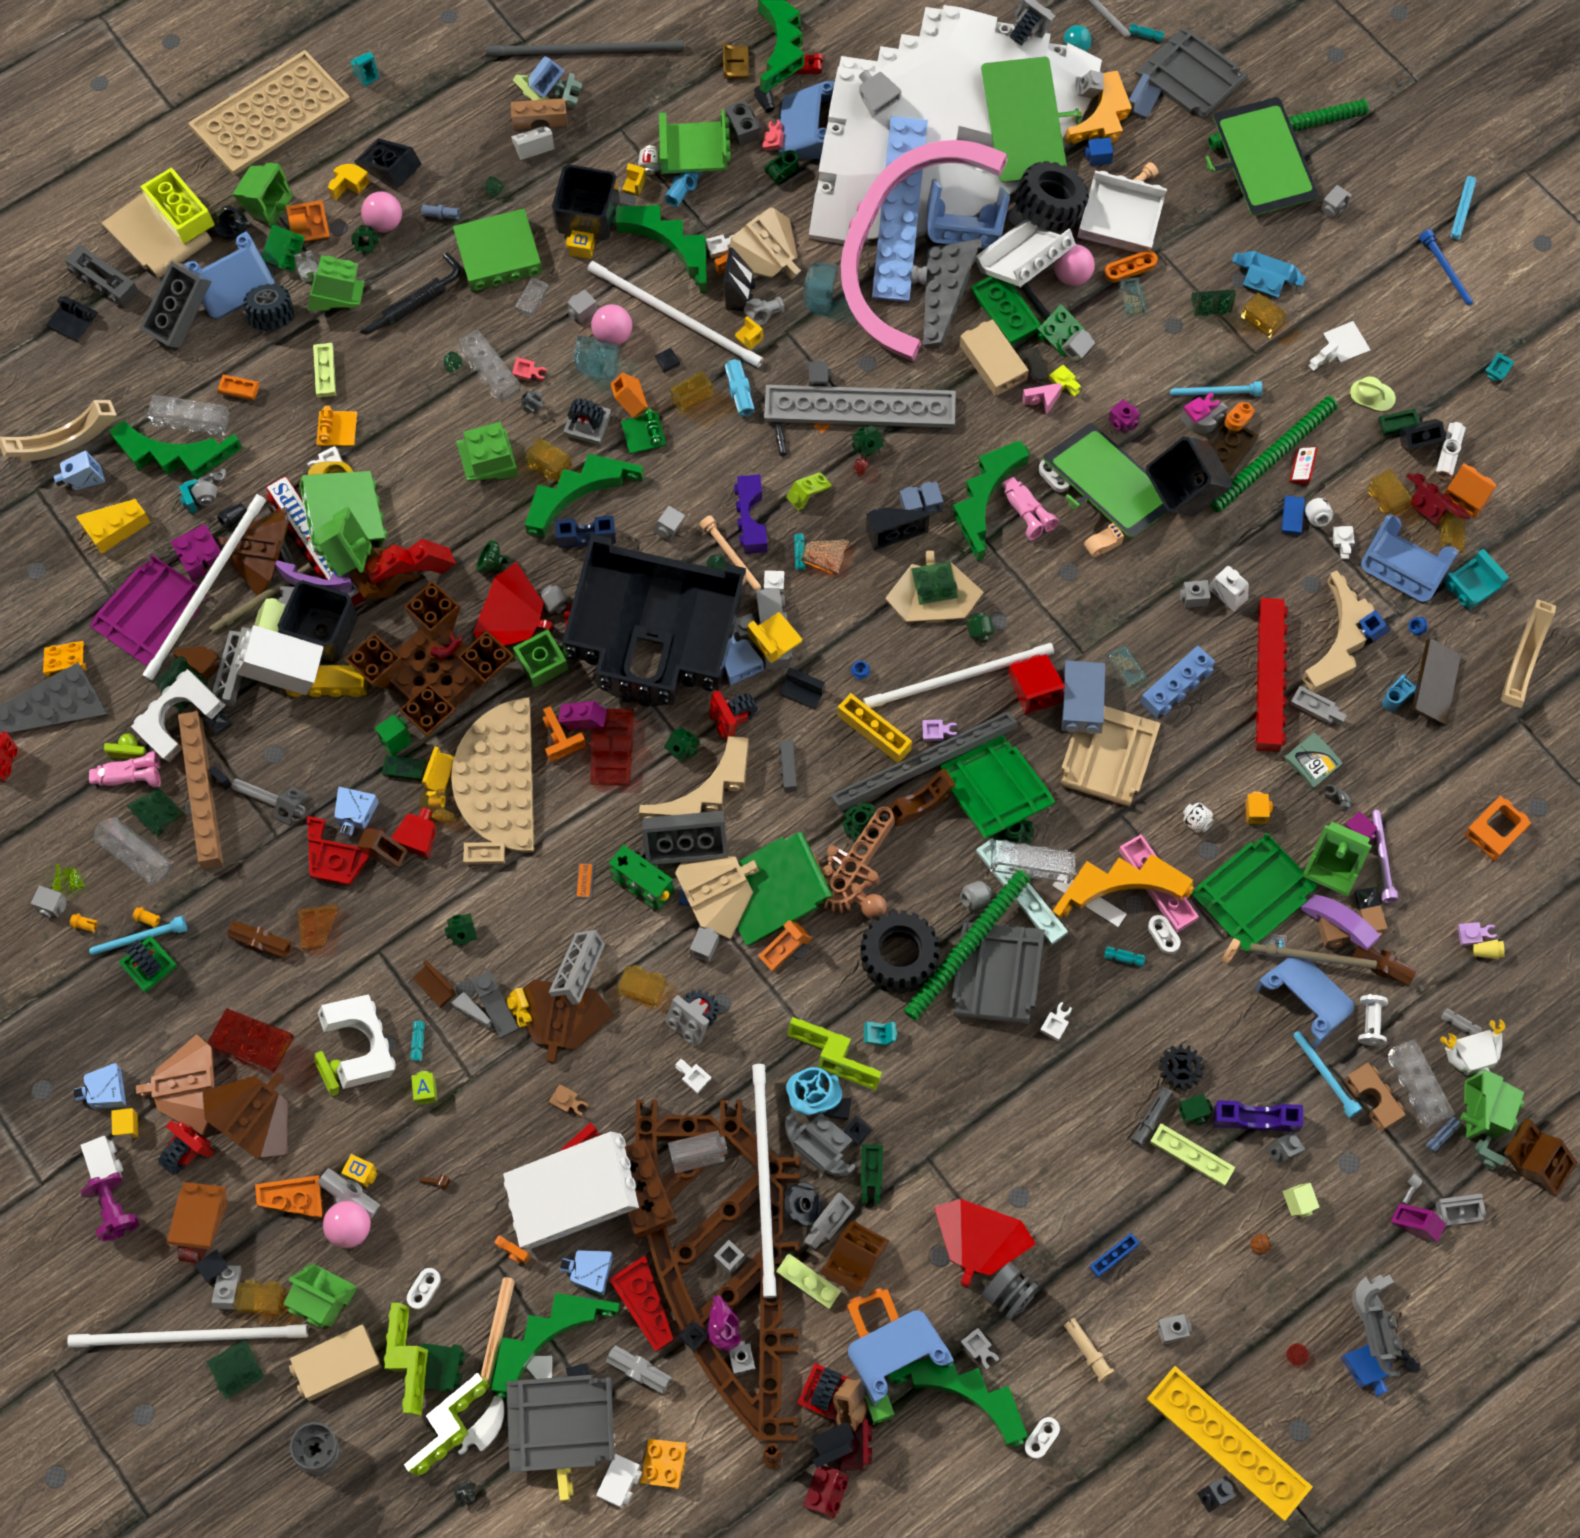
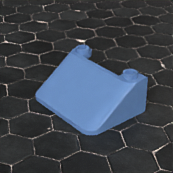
M824 81L786 95L783 98L780 122L783 125L781 130L784 133L782 149H778L780 155L787 150H793L798 154V158L821 159L827 129H818L821 101L831 102L834 81Z
M247 231L240 234L236 239L239 250L201 269L199 264L194 261L184 264L212 281L201 304L213 319H220L243 307V299L251 289L257 288L259 285L275 284L269 269Z
M1389 514L1386 516L1361 562L1362 568L1365 572L1422 602L1428 601L1442 582L1457 557L1459 550L1447 546L1439 552L1438 556H1435L1398 536L1402 526L1401 521L1398 517Z
M1288 957L1263 976L1255 988L1257 992L1263 987L1274 990L1284 983L1318 1016L1311 1026V1031L1316 1037L1312 1045L1314 1048L1318 1047L1350 1017L1355 1008L1353 1001L1308 959Z
M918 1310L912 1311L852 1342L848 1348V1356L874 1407L887 1394L888 1385L884 1378L885 1376L927 1354L939 1366L947 1365L949 1368L953 1365L954 1361L927 1316Z

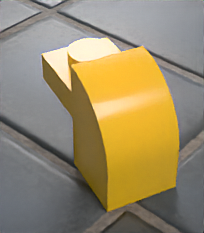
M354 164L340 165L333 170L335 179L330 181L328 191L330 197L334 200H337L347 188L359 195L370 183L368 172Z

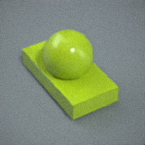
M130 733L123 734L119 738L118 744L105 743L103 749L109 758L129 760L148 754L144 747L138 746L137 738Z
M323 1051L315 1053L314 1062L330 1096L339 1094V1085L336 1080L340 1079L337 1068L342 1061L336 1059L328 1063Z

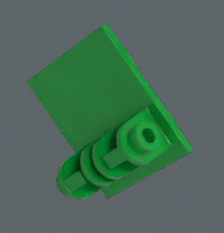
M272 224L262 259L277 265L279 268L294 272L297 264L294 255L300 254L305 236Z
M1060 304L1037 329L1039 331L1038 338L1041 341L1044 339L1048 340L1064 356L1066 353L1061 347L1073 333L1084 328Z
M648 408L644 411L643 416L621 421L629 454L667 445L658 412L655 413L652 409Z

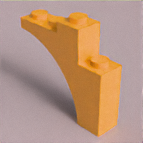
M1118 71L1103 73V91L1098 94L1096 111L1083 123L1067 129L1063 137L1065 144H1076L1082 140H1093L1098 137L1100 139L1110 138L1111 143L1118 140L1123 131L1119 121L1126 119L1132 109Z

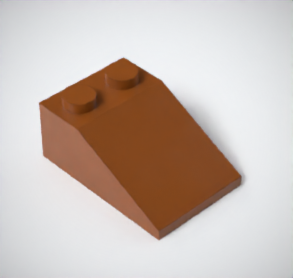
M184 1182L177 1198L167 1245L210 1249L227 1209L226 1187Z

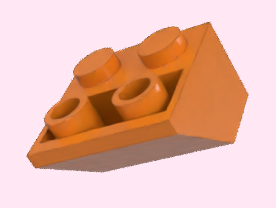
M1464 463L1446 489L1445 494L1451 496L1455 504L1464 506L1467 509L1466 512L1476 519L1489 502L1497 484L1490 478L1478 473L1475 468Z

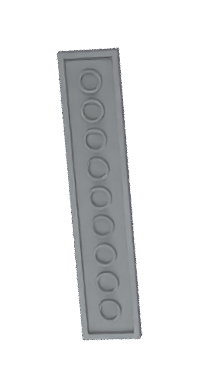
M766 385L764 422L955 428L956 391Z

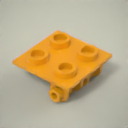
M324 406L319 411L316 446H354L357 412L333 411L330 406Z
M84 641L44 648L43 674L47 678L52 677L77 662L86 671V664L83 663Z
M648 1439L640 1483L665 1486L678 1490L679 1486H681V1475L684 1472L685 1453L688 1451L686 1449L687 1443Z

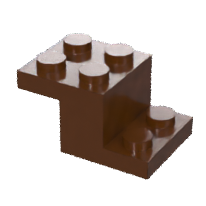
M373 548L370 551V555L367 556L365 564L387 548ZM365 567L361 573L358 568L346 573L364 598H390L402 582L416 581L419 578V574L416 571L397 574L375 583L371 582Z
M1526 1118L1521 1126L1518 1127L1516 1134L1504 1152L1520 1176L1542 1183L1547 1192L1555 1197L1558 1196L1577 1164L1576 1159L1562 1139L1541 1133L1533 1121Z
M852 1220L839 1236L831 1256L822 1267L820 1274L825 1276L827 1280L840 1284L847 1291L859 1294L871 1277L881 1254L886 1249L890 1240Z

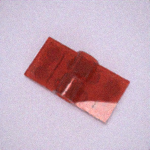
M605 708L607 713L603 728H593L591 736L590 785L631 786L635 712L634 709Z
M226 1008L207 1043L212 1049L230 1055L246 1065H255L275 1073L295 1036L290 1032Z

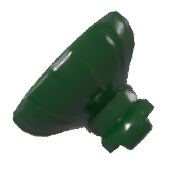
M495 540L488 541L479 554L476 563V571L478 573L485 574L493 568L497 569L498 573H502L507 569L502 564H507L510 559L508 556L500 555V547Z

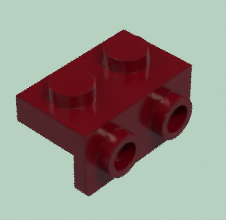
M824 1465L816 1468L803 1507L835 1519L837 1512L840 1510L844 1492L848 1487L849 1476L840 1470Z

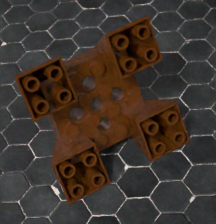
M431 581L404 605V609L418 631L400 648L394 651L378 635L373 633L345 658L372 686L391 689L398 693L407 702L399 711L426 737L456 711V707L477 688L486 684L515 657L488 631L484 632L469 647L462 642L455 653L449 656L452 657L450 660H446L447 658L439 660L437 657L431 656L432 647L446 648L451 644L450 634L454 630L460 605L434 581ZM454 634V637H453V638H454L455 640L459 639V638ZM434 669L438 670L435 673H430Z

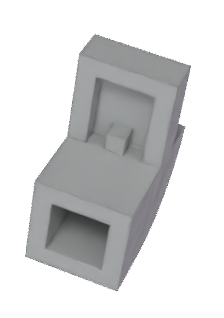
M1222 402L1216 409H1211L1210 415L1196 424L1183 410L1181 420L1194 433L1201 435L1211 434L1215 431L1216 424L1225 419L1228 407Z
M1382 1274L1370 1280L1372 1284L1365 1277L1355 1287L1352 1294V1303L1361 1321H1363L1361 1313L1365 1312L1364 1302L1367 1294L1373 1289L1377 1288L1382 1291L1391 1286L1394 1281L1390 1274L1384 1278ZM1377 1295L1374 1300V1305L1383 1306L1382 1302L1380 1301Z

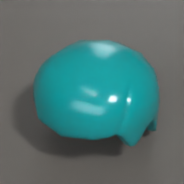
M1073 25L1064 33L1063 41L1066 46L1069 43L1085 52L1091 47L1092 39L1086 27Z

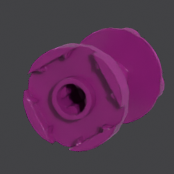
M119 1172L112 1173L103 1179H100V1177L92 1178L87 1182L88 1186L81 1190L83 1198L98 1196L103 1207L100 1214L104 1223L96 1229L95 1233L98 1240L102 1239V1242L119 1239L125 1236L123 1232L130 1229V1232H133L140 1225L135 1214L124 1215L121 1204H115L111 1191L123 1182Z

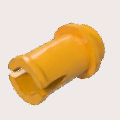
M137 907L132 915L135 922L138 923L140 921L153 928H156L160 921L159 915L146 911L144 907Z
M79 913L77 915L73 914L70 919V926L75 930L79 928L94 933L97 929L98 920L82 917Z

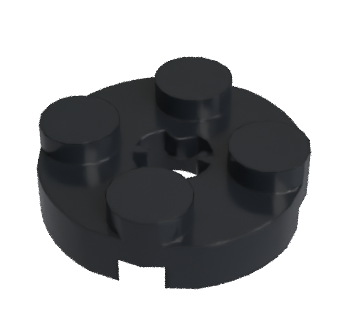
M799 1183L785 1190V1218L800 1227L813 1225L822 1213L821 1198L819 1195L816 1196L813 1191L815 1188L812 1185ZM801 1201L805 1203V1208H802Z

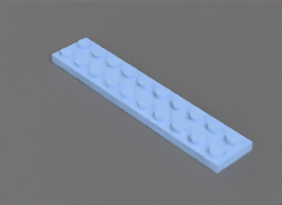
M891 116L886 167L906 152L925 145L928 120ZM923 169L901 181L890 192L881 206L872 292L873 299L909 302Z

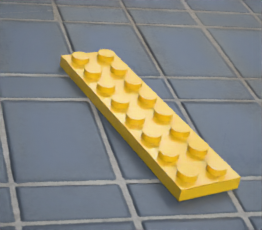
M1176 1366L1172 1368L1146 1399L1283 1522L1312 1489L1313 1486Z

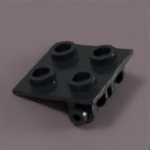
M60 296L57 300L60 306L46 326L78 341L98 312L69 297Z

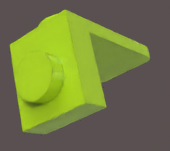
M816 473L795 481L786 498L797 510H801L811 495L829 489L832 484L822 473Z

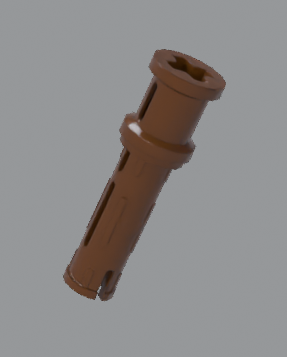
M770 1443L765 1447L763 1461L767 1468L774 1470L782 1465L783 1455L776 1444Z

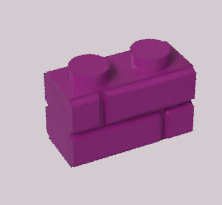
M595 701L562 704L558 721L571 731L603 728L607 711Z

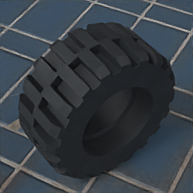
M1038 162L1029 166L1024 172L1015 191V203L1018 211L1023 214L1026 220L1031 221L1032 225L1040 226V229H1049V231L1053 232L1056 230L1064 231L1078 223L1088 203V188L1086 183H1083L1082 177L1078 176L1074 170L1068 169V166L1059 165L1057 162Z
M895 910L889 911L888 916L884 914L879 915L878 920H872L869 928L865 929L860 950L862 967L864 972H867V977L870 981L875 980L876 986L879 988L885 986L889 992H893V989H899V993H905V989H910V991L917 990V986H923L927 979L932 977V973L937 968L940 950L939 940L935 936L936 931L933 926L929 927L928 921L925 918H922V920L918 919L919 914L913 912L912 915H908L906 910H901V914H896ZM892 937H906L918 946L919 957L911 965L896 967L888 964L881 957V945Z

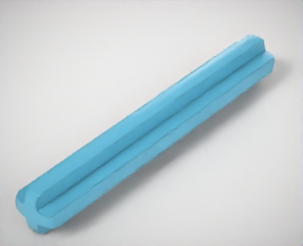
M1468 176L1465 181L1450 235L1452 239L1459 240L1477 180L1475 177Z

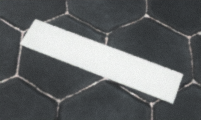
M1061 873L1052 886L1065 893L1073 880ZM1101 897L1086 905L1087 908L1118 927L1127 915Z

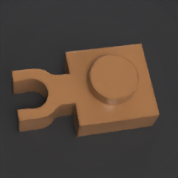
M559 1084L549 1101L550 1105L567 1114L570 1109L574 1110L575 1114L581 1118L583 1113L579 1112L578 1108L584 1106L588 1109L589 1107L586 1102L576 1100L578 1097L577 1093Z

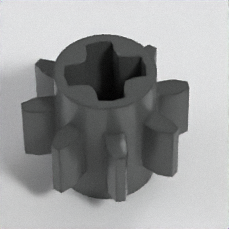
M535 389L533 392L525 391L520 398L522 403L521 409L528 414L530 412L537 413L543 406L542 394Z

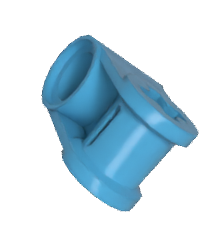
M1406 674L1400 676L1386 692L1382 700V705L1386 710L1396 711L1415 694L1417 685L1408 680ZM1390 697L1395 698L1397 701L1391 700Z

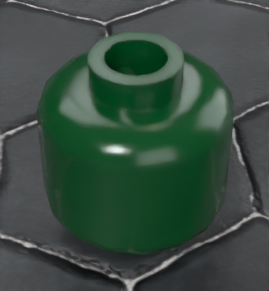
M985 612L970 616V619L967 621L970 638L973 640L978 639V643L990 640L989 636L994 634L991 617L985 615Z

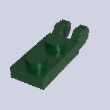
M862 1144V1204H867L868 1202L867 1188H875L874 1202L875 1205H880L883 1145Z

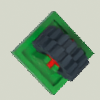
M149 936L142 943L137 939L125 949L128 954L118 962L144 993L148 992L178 967L152 936Z

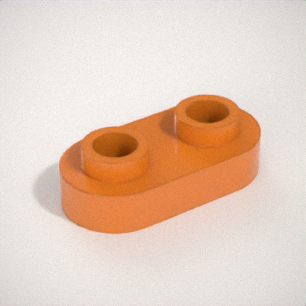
M1247 402L1238 403L1227 414L1224 423L1228 429L1239 431L1252 419L1255 410Z

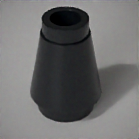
M760 85L754 89L755 98L765 113L772 112L775 107L771 90L765 94L760 90Z
M242 503L220 511L217 519L224 528H231L247 512V509Z

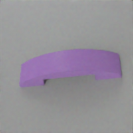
M276 561L279 574L293 585L305 580L344 593L351 592L354 589L351 578L332 574L330 580H325L298 573L294 564Z
M1313 895L1301 906L1302 911L1315 919L1321 916L1350 934V940L1365 950H1368L1380 939V935L1368 922L1335 900Z

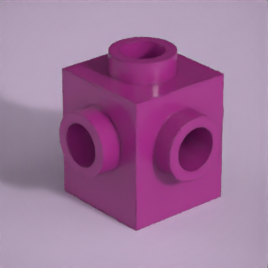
M1122 399L1110 410L1108 420L1116 430L1126 434L1129 430L1132 431L1138 426L1140 413L1135 406Z

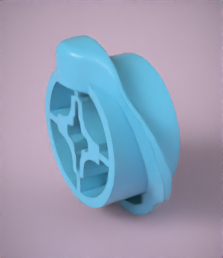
M806 1068L791 1076L787 1082L786 1089L790 1104L801 1115L823 1113L837 1106L842 1099V1089L838 1076L828 1073L821 1068ZM825 1081L830 1084L828 1093L824 1090ZM800 1089H803L805 1092L804 1100L799 1099Z

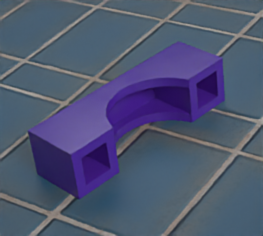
M760 474L737 476L738 484H734L735 496L739 495V501H736V511L741 513V518H737L738 530H742L743 535H739L740 547H744L745 554L768 552L766 526L758 524L749 515L751 508L756 503L762 501Z
M1217 1100L1214 1106V1127L1299 1132L1303 1127V1105L1280 1104L1272 1107H1253L1241 1104L1239 1101Z

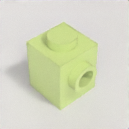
M1311 1183L1299 1184L1283 1191L1291 1216L1300 1215L1301 1218L1312 1215V1210L1319 1208Z

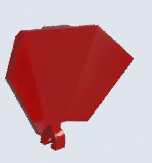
M517 562L494 578L473 631L476 639L488 631L505 647L532 638L538 628L544 631L549 630L552 633L554 629L553 623L541 620L544 602Z
M957 1199L934 1207L949 1260L960 1266V1268L965 1269L960 1284L964 1287H969L973 1273L991 1276L1007 1263L1012 1262L1036 1245L1025 1225L1019 1219L963 1199Z

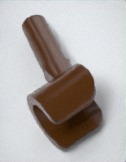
M440 1174L438 1179L420 1177L419 1182L430 1183L442 1189H446L451 1181L444 1174Z

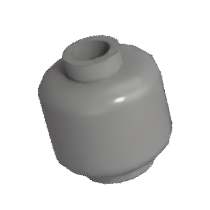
M549 585L541 591L540 598L544 602V608L548 613L553 614L557 612L560 614L567 608L565 604L568 602V597L559 586Z
M976 881L963 887L960 898L965 907H968L970 910H977L990 903L992 890L984 882Z

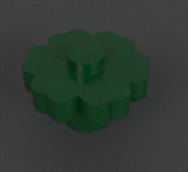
M861 803L859 807L851 806L845 812L846 820L842 823L846 836H851L854 843L877 811L872 804ZM872 831V832H870L869 838H871V839L877 838L878 835H879V832H878V831Z
M1024 819L994 834L993 838L999 846L1002 845L1004 852L1015 854L1017 850L1025 851L1032 844L1031 837L1034 835L1033 824L1031 821H1025Z

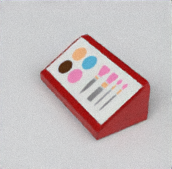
M1318 447L1297 448L1289 482L1309 486Z

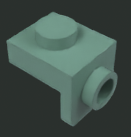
M1487 1135L1484 1140L1479 1139L1474 1149L1477 1151L1475 1159L1483 1162V1165L1488 1169L1499 1170L1506 1158L1487 1148L1492 1138Z

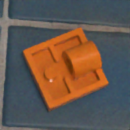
M323 200L286 206L290 230L305 236L304 242L330 238Z

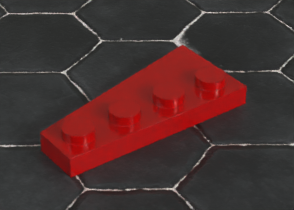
M644 1255L611 1277L609 1281L654 1351L658 1352L673 1342L674 1339L646 1256Z

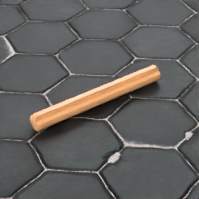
M504 1277L502 1280L481 1371V1376L486 1378L490 1385L494 1375L515 1283L514 1279Z

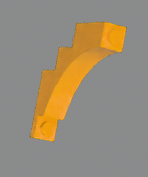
M1153 854L1149 856L1140 870L1119 857L1108 874L1086 861L1054 908L1053 913L1061 920L1063 916L1067 917L1073 908L1071 904L1082 909L1101 896L1126 889L1155 890L1183 901L1185 897L1189 898L1194 890L1193 879Z

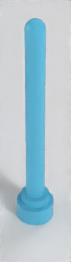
M1254 381L1249 386L1174 388L1170 390V395L1191 396L1208 395L1209 393L1214 395L1249 393L1254 397H1261L1262 381Z
M183 916L175 917L174 920L170 921V924L91 947L89 953L96 955L132 944L137 939L142 941L149 936L155 937L171 931L174 933L187 931L185 919Z
M1299 1031L1295 1032L1294 1038L1344 1104V1113L1350 1119L1361 1112L1363 1108L1358 1102L1348 1097L1302 1033Z

